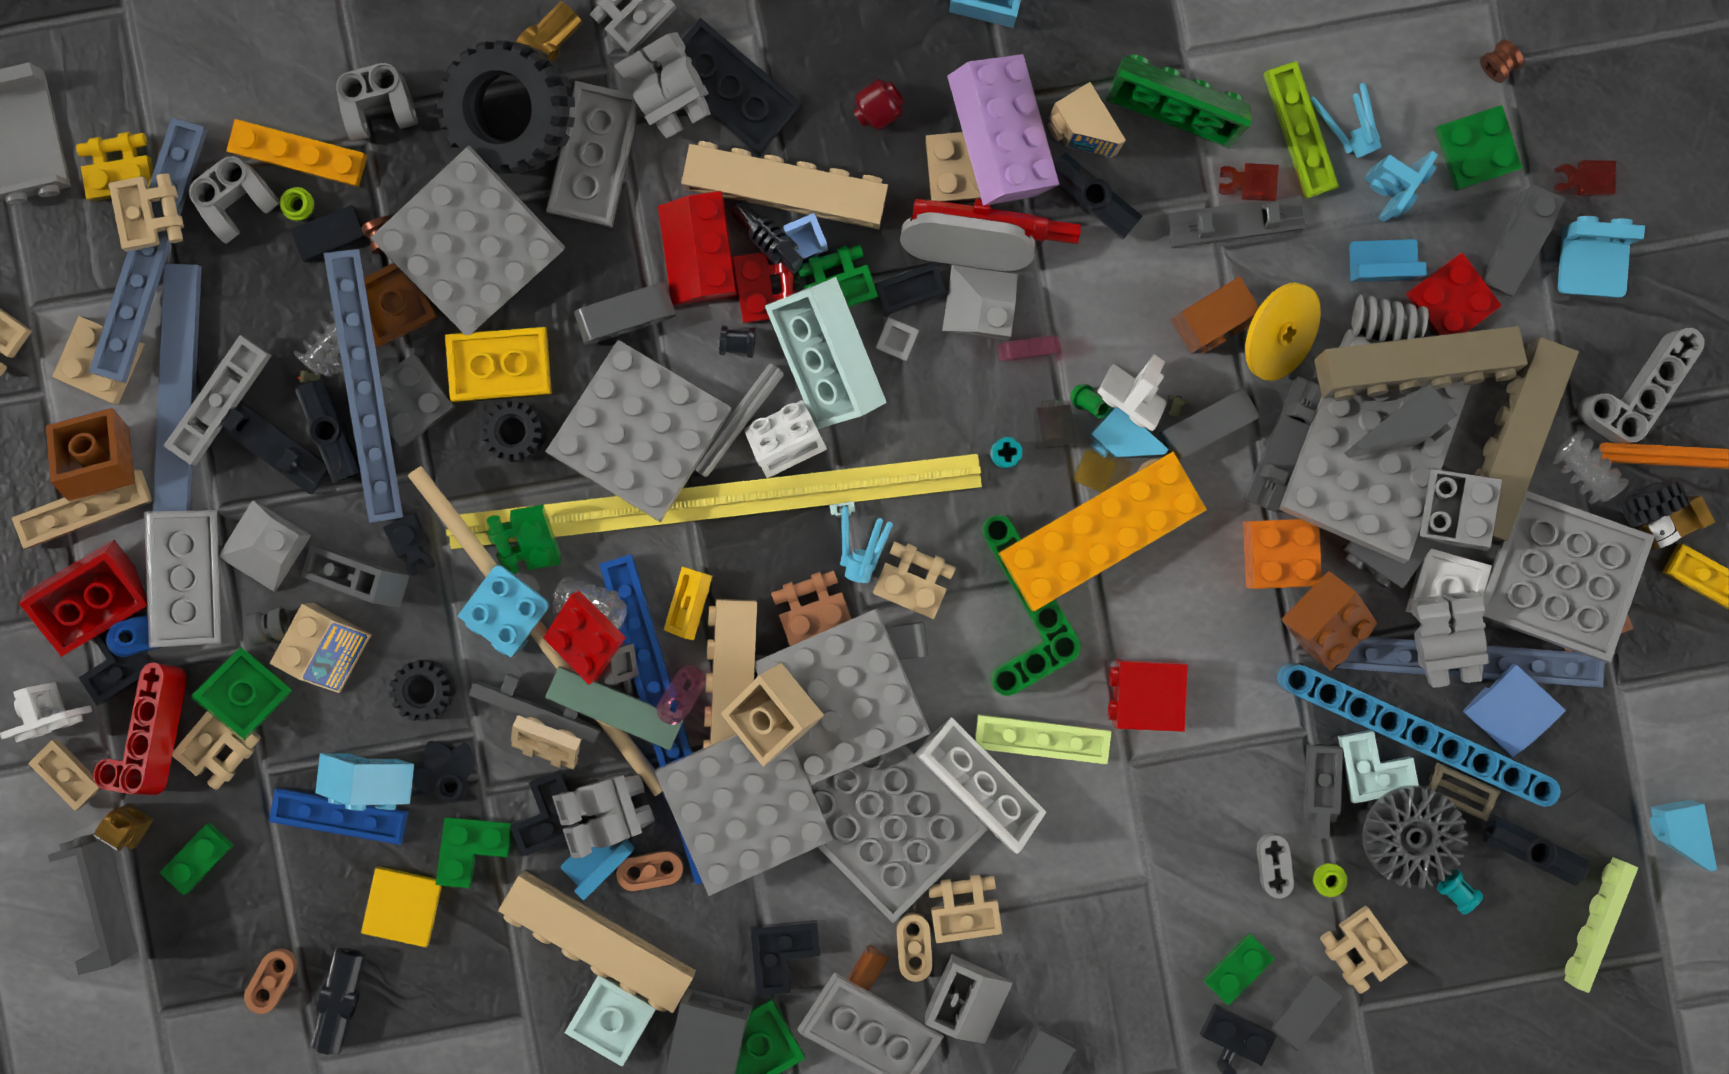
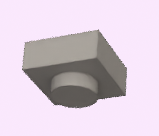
M888 317L875 350L907 362L919 330Z

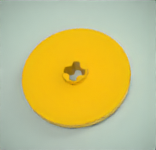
M1297 282L1285 284L1273 291L1255 313L1245 343L1246 362L1250 371L1255 376L1267 381L1281 379L1294 371L1307 356L1315 341L1321 316L1320 302L1312 288Z

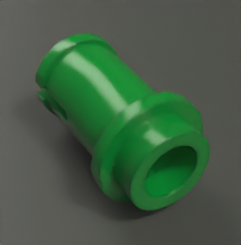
M1088 384L1077 385L1070 394V399L1076 409H1084L1098 419L1107 417L1112 409L1102 399V396L1095 393L1094 388Z

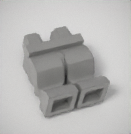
M678 32L664 35L642 48L643 50L637 51L614 65L623 78L633 79L635 83L633 97L636 103L646 115L645 118L648 124H656L666 139L684 130L676 115L680 110L685 109L692 123H696L711 114L704 98L709 93L706 87L702 85L699 74L691 64V58L686 55L685 44ZM657 62H660L663 68L661 73L657 69Z
M1471 590L1444 594L1443 598L1437 595L1408 600L1412 615L1420 622V627L1415 631L1414 636L1418 652V665L1425 670L1428 683L1434 688L1450 685L1448 669L1459 668L1460 680L1463 682L1482 681V664H1489L1484 632L1486 625L1482 619L1485 614L1483 596ZM1452 615L1454 617V622L1449 626L1448 622Z
M624 775L613 776L579 787L574 792H563L552 796L561 825H571L563 828V832L572 858H583L592 853V847L603 848L641 834L642 828L655 821L649 805H643L634 809L631 800L632 796L644 792V785L640 775L624 777ZM581 816H596V818H591L583 824H574L582 820Z

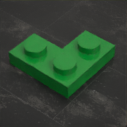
M445 817L435 885L471 888L476 855L509 858L512 838L510 826L512 824Z

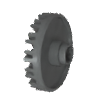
M1410 785L1399 787L1380 797L1368 812L1363 826L1364 850L1373 867L1389 881H1393L1399 886L1405 885L1411 888V885H1417L1423 889L1425 884L1433 886L1432 882L1437 879L1445 881V874L1452 875L1450 869L1454 864L1457 866L1461 865L1458 858H1464L1465 854L1462 852L1463 844L1468 845V842L1464 839V837L1468 836V833L1463 828V824H1466V821L1460 817L1462 813L1455 808V804L1441 793L1424 786ZM1416 832L1415 836L1410 839L1411 834Z

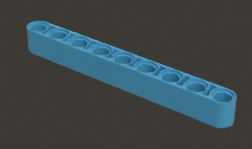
M1295 663L1285 664L1278 671V684L1286 692L1520 798L1544 807L1555 804L1560 798V786L1553 778L1333 678ZM1299 670L1303 677L1302 682L1299 686L1292 688L1289 684V676L1292 672ZM1330 684L1333 690L1332 697L1327 701H1322L1319 694L1320 689L1324 685ZM1356 698H1360L1363 702V709L1359 714L1353 715L1350 710L1351 703ZM1391 712L1393 723L1390 727L1383 729L1381 718L1385 713ZM1417 726H1421L1424 732L1423 737L1420 741L1414 743L1412 731ZM1452 740L1454 749L1450 755L1444 756L1442 751L1443 745L1446 741ZM1478 754H1482L1484 764L1481 768L1475 770L1473 760ZM1513 768L1514 778L1511 782L1505 783L1504 773L1507 769ZM1543 781L1545 786L1544 792L1539 797H1536L1535 787Z

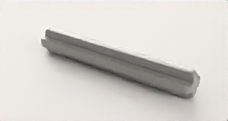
M769 364L723 424L694 469L704 477L709 476L781 380L784 374L781 369L774 364Z

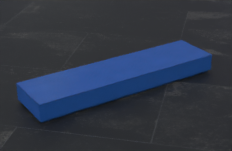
M276 788L274 789L269 822L401 845L404 841L409 810L398 808L395 810H383L375 808V805H366V810L363 811L345 809V804L328 803V798L322 795Z

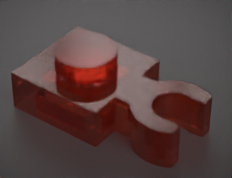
M1582 160L1578 162V170L1570 164H1562L1554 168V172H1562L1567 176V183L1554 185V190L1563 192L1577 186V196H1612L1616 194V161Z
M1245 163L1244 172H1238L1231 166H1223L1220 168V177H1228L1232 182L1228 184L1219 183L1218 193L1230 195L1239 190L1242 191V200L1276 201L1279 165Z

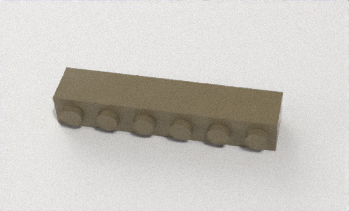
M1519 326L1325 349L1314 360L1322 398L1335 397V401L1349 400L1356 397V394L1367 393L1368 397H1377L1387 394L1388 390L1399 389L1400 393H1410L1419 390L1420 386H1427L1429 384L1434 389H1442L1451 386L1453 382L1463 381L1464 385L1478 384L1483 382L1485 378L1495 377L1496 381H1506L1517 376L1516 373L1528 365Z
M1542 337L1530 340L1529 343L1524 344L1528 365L1518 371L1517 376L1510 379L1507 385L1508 399L1505 406H1501L1495 417L1497 428L1494 436L1490 437L1485 444L1483 455L1486 457L1482 468L1477 469L1474 474L1475 476L1502 480L1492 537L1495 541H1508L1579 353L1577 350Z

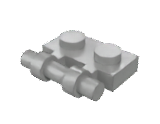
M598 0L596 2L598 6L589 15L597 24L608 15L612 21L604 28L605 31L631 55L677 8L671 0H632L620 11L616 6L622 0Z

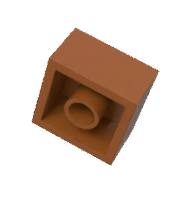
M1239 276L1186 308L1170 320L1190 353L1200 349L1202 354L1225 342L1226 338L1223 334L1229 332L1232 337L1249 327L1253 319L1252 316L1255 315L1259 306Z
M113 408L46 425L50 482L68 501L135 484L130 428Z
M1330 571L1281 619L1302 649L1330 672L1337 664L1344 662L1349 652L1361 640L1366 639L1378 624L1359 594Z

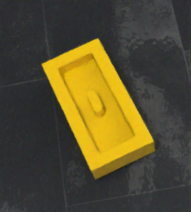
M682 566L664 631L685 639L694 640L709 592L712 575Z

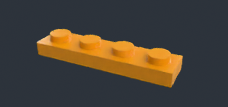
M238 119L234 120L226 150L230 154L358 188L367 160V155L359 151Z

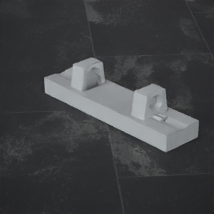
M240 335L170 435L164 447L188 464L196 466L222 429L221 423L225 421L231 410L237 407L272 355ZM229 375H231V376H233V377H236V378L240 379L241 381H240V382H237L236 380H234L233 378H231Z

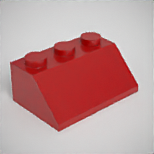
M722 191L688 195L659 205L658 211L669 291L673 306L738 297L725 200Z
M115 539L29 589L18 603L61 657L111 628L114 624L123 621L148 606L147 596L136 567Z

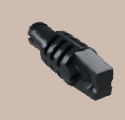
M741 200L733 207L732 216L748 231L750 241L775 265L781 263L794 275L804 267L802 256L796 251L799 248L798 245L771 218L762 217L746 200Z

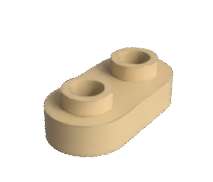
M910 912L899 919L896 927L899 969L907 980L919 982L926 979L932 971L930 927L923 915ZM910 924H917L919 931L915 934H910L907 931V927ZM918 957L922 962L920 966L912 967L909 964L910 959Z

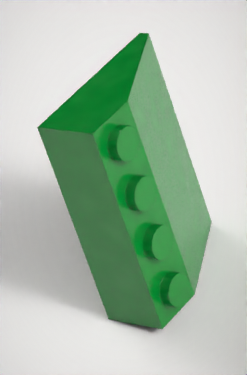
M1134 54L1130 57L1124 55L1106 97L1108 102L1228 149L1250 127L1252 122L1250 104L1244 102L1242 96L1230 91H1225L1223 94L1211 89L1212 85L1200 79L1190 81L1180 77L1181 73L1173 68L1162 67L1160 69L1149 65L1150 61Z

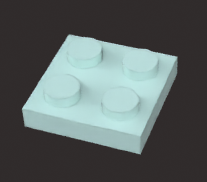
M598 975L566 1029L565 1034L618 1065L623 1066L656 1009L648 1003L647 999L639 994L632 995L624 991L619 986L620 983L610 977L603 978Z

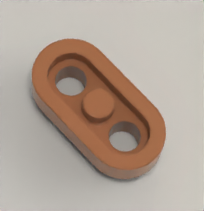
M661 850L629 856L617 868V881L621 887L628 891L671 885L680 879L684 871V862L682 857L673 850ZM670 861L673 864V870L670 872L664 871L662 869V862ZM629 868H639L640 876L632 877L629 874Z
M278 948L268 953L262 959L244 993V1001L250 1011L257 1014H265L279 1004L298 967L297 959L291 951ZM277 960L284 961L286 965L285 970L277 967ZM261 989L269 992V999L261 996Z

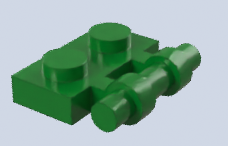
M860 244L849 248L846 245L836 248L837 252L820 258L818 255L810 257L808 262L803 263L804 267L798 271L801 278L814 274L816 282L804 286V289L836 277L848 308L878 298L868 266L864 265L854 269L852 260L864 257ZM842 264L844 273L826 279L823 270Z
M544 504L510 510V522L502 523L498 515L490 516L487 519L489 526L487 533L490 542L496 545L498 563L514 575L519 571L518 561L525 560L528 570L561 565L562 556ZM516 537L519 545L510 547L508 539Z

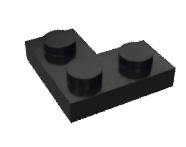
M110 628L93 638L107 660L79 677L96 706L104 704L138 682L144 666L154 663L148 652L128 657H120L113 654L108 649L106 643ZM124 632L119 635L120 641L124 643L132 640L129 633Z
M562 769L529 782L540 813L510 826L522 857L566 840L563 828L571 825H561L552 796L563 792H571ZM583 820L576 822L574 824H583Z
M817 920L751 926L757 996L790 993L788 959L820 956Z

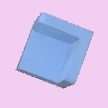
M814 213L783 226L784 232L798 245L799 248L796 251L802 256L803 261L828 251L827 242Z

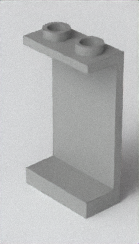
M30 62L0 69V200L6 201V204L15 205L27 202V197L56 196L60 194V189L71 187L45 71Z

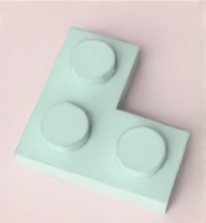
M1367 730L1338 736L1339 745L1343 747V765L1352 803L1379 799L1384 794L1399 787L1419 786L1413 757L1408 756L1380 762L1374 731Z

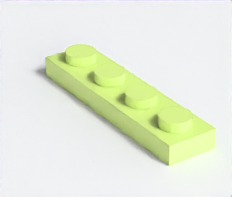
M977 715L975 741L984 750L1108 764L1111 730Z
M1614 857L1605 866L1602 872V885L1599 893L1592 898L1589 906L1590 915L1586 926H1583L1578 933V946L1575 954L1567 961L1565 967L1566 976L1564 981L1575 988L1587 993L1590 992L1639 867Z

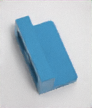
M1415 239L1353 241L1349 244L1350 282L1418 280L1427 275L1426 262H1418V245Z
M628 839L603 848L592 847V853L583 858H572L570 856L561 865V869L578 885L574 892L584 901L633 852L635 846Z

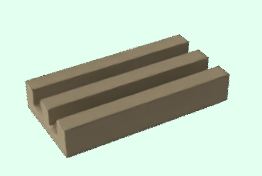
M1436 762L1434 766L1435 772L1429 777L1430 783L1428 788L1436 791L1437 786L1440 785L1484 805V809L1481 812L1444 795L1455 804L1456 808L1487 821L1501 791ZM1443 773L1490 793L1488 800L1441 779Z

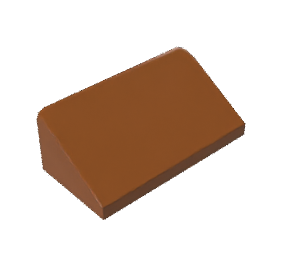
M871 945L867 946L846 979L869 991L888 962V956Z

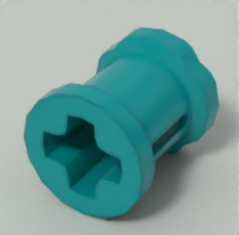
M1004 437L993 444L990 456L996 466L1010 468L1015 466L1022 458L1023 450L1021 444L1015 441L1014 438ZM1003 444H1007L1009 449H1014L1015 455L1009 458V462H1005L1003 456H998V451L1003 449Z
M1455 869L1451 871V876L1445 875V881L1439 882L1437 891L1442 895L1446 894L1457 905V910L1464 915L1473 911L1480 904L1483 894L1478 889H1473L1463 879V873Z

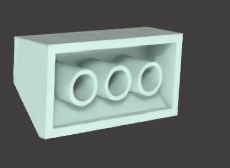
M836 277L765 305L802 398L817 429L863 416L887 403Z

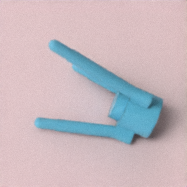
M1365 83L1360 84L1362 102L1358 93L1353 94V101L1361 127L1350 132L1352 137L1350 140L1314 96L1310 97L1312 105L1341 141L1347 154L1354 151L1356 157L1359 158L1382 148L1379 141L1381 138L1376 129L1370 97Z
M844 506L842 507L841 519L842 557L840 565L846 567L845 577L849 580L868 583L871 580L872 572L876 570L878 558L887 541L893 523H886L878 540L883 524V519L878 518L867 549H855L853 554H850L848 508Z

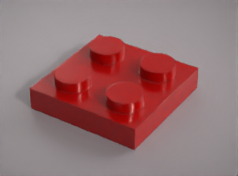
M1463 252L1456 255L1405 293L1411 303L1416 306V309L1422 306L1428 308V325L1436 336L1465 333L1502 306Z
M579 590L570 595L543 639L590 685L599 679L626 637Z

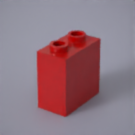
M1115 659V667L1111 666L1109 673V685L1114 687V699L1108 702V720H1112V725L1117 729L1185 732L1188 664L1174 661Z

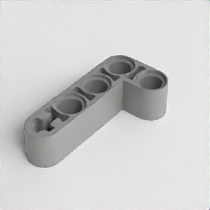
M1684 328L1667 333L1661 339L1622 400L1611 394L1588 396L1579 403L1578 416L1580 420L1614 443H1632L1642 440L1704 348L1703 335L1694 328ZM1661 365H1664L1668 371L1666 380L1660 376L1659 369ZM1643 392L1646 393L1649 397V405L1647 408H1645L1641 403V396ZM1597 401L1603 407V414L1600 418L1594 412V406ZM1625 420L1631 426V432L1628 436L1622 430V424Z

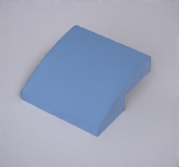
M1511 664L1490 688L1484 687L1463 710L1475 724L1511 757H1514L1535 741L1566 711L1516 664Z

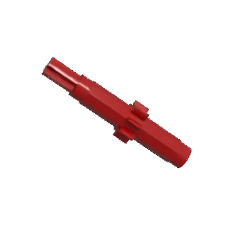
M975 198L974 206L929 199H915L912 220L917 219L918 214L932 212L1010 223L1025 230V235L1029 238L1031 235L1035 241L1042 242L1050 240L1078 245L1081 233L1080 224L1052 221L1046 217L991 209L990 205L983 206L982 200Z

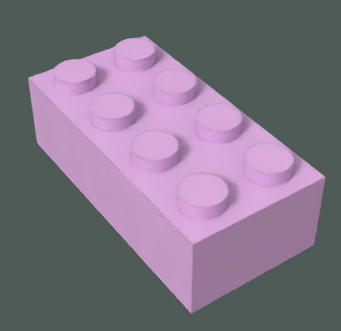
M1023 54L969 61L947 76L983 206L1035 197L1059 185Z

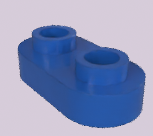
M148 615L114 624L108 631L106 638L108 649L120 657H128L161 648L149 647ZM121 633H129L132 640L128 643L120 641L119 635Z

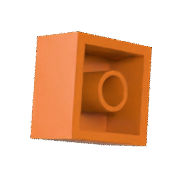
M1302 519L1243 521L1246 588L1314 586L1322 578L1320 530L1318 526Z

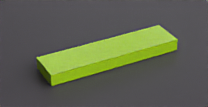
M1298 61L1265 71L1263 75L1305 200L1338 189L1339 184Z

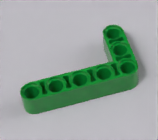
M995 515L984 521L981 528L983 539L1041 638V641L1002 662L992 670L990 674L991 686L997 693L1003 696H1011L1072 662L1078 657L1081 645L1056 599L1036 611H1031L998 554L1000 551L1021 540L1008 518ZM993 521H1000L1006 527V534L1000 540L992 539L988 533V527ZM1051 608L1055 612L1056 619L1051 626L1044 627L1039 622V614L1043 609ZM1063 637H1068L1072 642V649L1067 655H1059L1055 649L1057 641ZM1033 654H1039L1043 658V666L1037 672H1030L1026 667L1028 657ZM1003 671H1010L1015 677L1013 685L1006 689L999 687L997 684L998 675Z

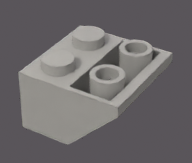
M1431 469L1419 537L1453 546L1488 551L1491 548L1502 480Z
M951 954L924 1013L925 1025L955 1039L985 1044L1013 982Z

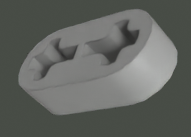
M1268 833L1263 835L1257 843L1260 882L1267 894L1281 899L1287 897L1294 888L1291 852L1288 842L1276 833ZM1271 841L1281 846V850L1276 851V862L1274 863L1272 855L1265 852V848L1271 847ZM1274 869H1277L1278 875L1285 879V883L1280 884V890L1277 891L1272 885H1269V881L1275 880Z

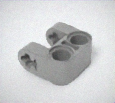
M379 63L346 72L338 78L336 91L346 132L352 142L370 138L364 109L391 102L392 110L400 129L418 125L416 110L406 80L392 65ZM393 75V85L387 89H382V80L387 76ZM356 84H361V93L356 97L350 98V89Z
M226 157L196 178L189 188L191 201L211 230L225 244L240 234V231L225 212V209L246 193L266 214L280 204L276 195L260 175L249 164L236 157ZM237 168H241V178L236 182H232V172ZM210 188H214V198L211 201L206 202V191Z

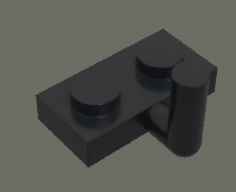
M1216 1004L1213 1005L1200 1032L1203 1038L1224 1047L1217 1061V1068L1221 1074H1237L1231 1065L1236 1054L1262 1066L1276 1039L1274 1032Z

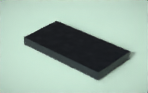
M700 18L683 37L682 41L685 44L686 55L691 58V64L699 74L702 85L706 87L709 93L704 98L709 107L710 115L760 157L803 107L802 103ZM661 64L657 68L660 73L663 69Z

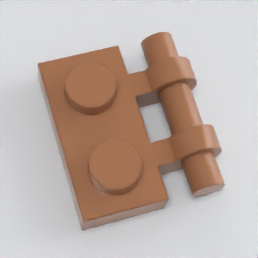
M834 570L822 575L821 572L812 574L811 579L794 585L792 582L784 584L783 589L771 593L775 605L786 601L789 602L791 610L779 614L790 646L851 620L842 592L832 596L828 594L826 587L838 583ZM814 591L817 592L818 601L801 606L798 597Z

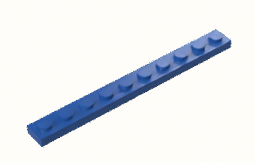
M633 554L600 563L599 566L618 629L626 637L623 643H634L638 676L633 679L639 699L682 717ZM683 722L671 750L653 744L660 767L692 754ZM680 831L695 884L703 883Z

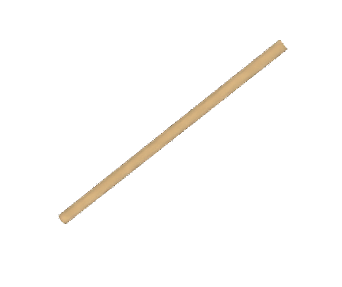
M422 466L418 467L408 477L484 576L487 577L490 571L495 566H498L424 468ZM540 620L531 631V637L556 669L562 666L576 672L543 639L548 630ZM596 720L635 772L641 776L642 781L654 796L660 794L663 790L655 774L654 767L628 733Z

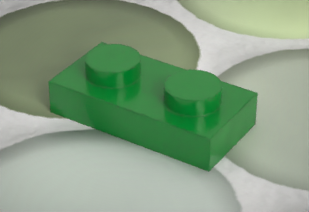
M211 823L205 824L163 868L160 874L184 896L202 880L234 845Z
M1248 933L1202 980L1229 1006L1275 958Z

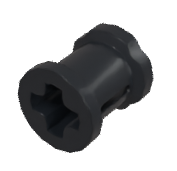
M722 325L719 355L725 356L728 352L746 354L748 358H753L756 328L743 331L728 329V326Z

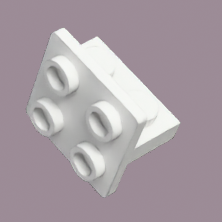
M1154 354L1136 378L1113 364L1098 389V393L1109 406L1120 408L1127 413L1136 425L1153 431L1157 427L1167 404L1166 400L1156 394L1159 389L1157 386L1164 378V375L1160 372L1165 361Z
M803 400L788 404L780 411L766 418H759L744 428L756 461L767 478L827 450Z
M56 682L26 687L13 692L16 699L14 701L15 711L22 718L24 725L1 732L0 736L1 739L14 737L15 742L36 738L51 733L52 730L83 722L82 715L93 711L90 705L65 711Z

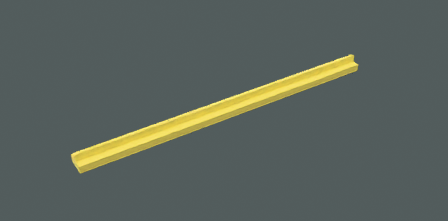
M978 454L682 488L661 523L617 496L545 504L544 507L554 536L561 537L834 505L852 501L860 502L982 487ZM525 507L460 514V516L483 546L493 545L487 533L489 529L487 519L490 516L498 515L502 523L510 522V510ZM446 529V534L450 538L451 549L463 548L450 530ZM516 537L508 539L509 543L518 542Z

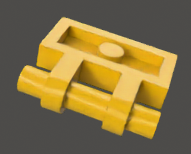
M131 132L119 133L118 137L89 138L88 142L76 145L79 157L91 155L93 157L94 164L81 166L87 200L93 202L111 199L108 183L143 176L147 180L149 188L154 172L152 158L147 155L138 156L136 149L147 146L148 142L145 133L132 134ZM122 151L123 159L108 162L107 153Z

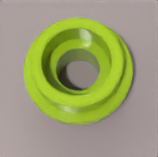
M293 187L286 190L281 196L280 209L288 219L303 221L313 213L314 199L305 189ZM301 199L303 201L302 208L294 210V202Z
M1326 863L1316 869L1313 875V884L1315 889L1323 896L1336 897L1345 890L1347 875L1340 866ZM1330 875H1335L1336 883L1333 886L1326 885V879Z

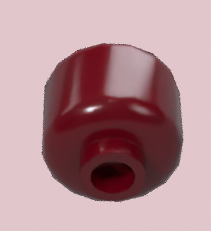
M877 79L856 94L855 102L857 108L853 112L863 127L870 125L876 130H881L902 115L901 105L905 101L892 81L886 83L881 79Z

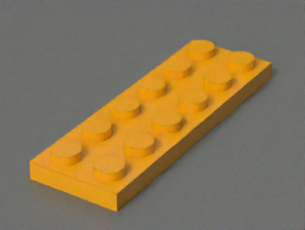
M1170 452L1000 551L998 554L1031 611H1036L1207 509L1174 452Z

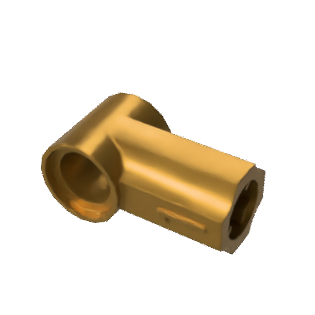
M560 1L537 26L531 25L524 30L516 40V43L540 49L548 54V60L554 61L560 52L559 48L579 29L583 22L567 4Z

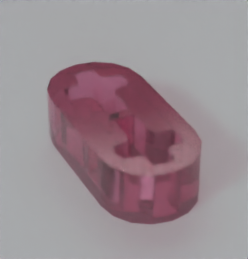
M1059 335L996 345L999 362L1061 353Z
M689 665L684 666L673 677L656 707L657 714L663 722L669 725H676L690 712L706 683L705 676L699 668ZM688 677L692 680L691 687L685 691L682 687ZM676 698L680 703L676 708L677 711L674 713L669 709L671 703Z

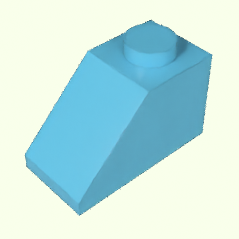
M1113 407L1109 415L1103 418L1088 435L1093 441L1090 446L1103 458H1106L1107 455L1111 458L1160 456L1169 450L1146 428L1136 425L1129 415L1120 408Z
M1689 799L1651 807L1650 827L1658 841L1695 866L1710 872L1717 870L1705 804Z

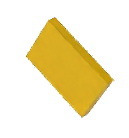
M546 327L474 332L471 335H465L464 333L445 335L451 402L552 394Z

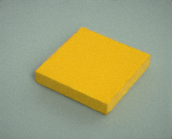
M381 866L376 867L361 933L421 947L429 946L442 886L435 885V878Z

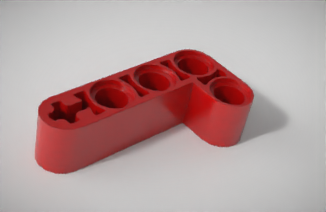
M154 662L145 665L141 670L123 760L103 759L96 765L93 778L97 787L104 790L136 795L153 796L163 792L168 781L187 684V676L183 668Z

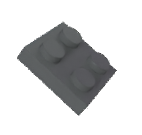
M411 354L380 378L389 433L400 447L404 448L456 408L416 354Z

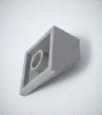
M952 265L942 332L1008 341L1012 333L1018 274Z
M253 500L218 557L276 592L311 535L256 500Z

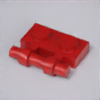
M763 252L733 257L743 324L769 321L770 317L765 305L799 292L795 291L793 274L781 263L778 265H768L767 256ZM780 275L782 293L773 295L770 277Z

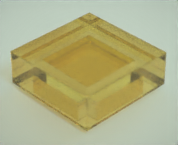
M1085 450L1072 481L1102 493L1105 491L1117 463L1089 450Z

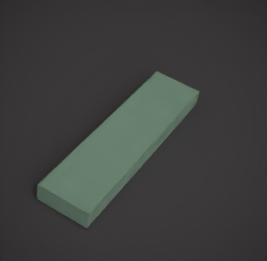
M562 666L558 667L545 696L546 699L668 750H671L684 720L683 717L595 681L588 685L578 673Z

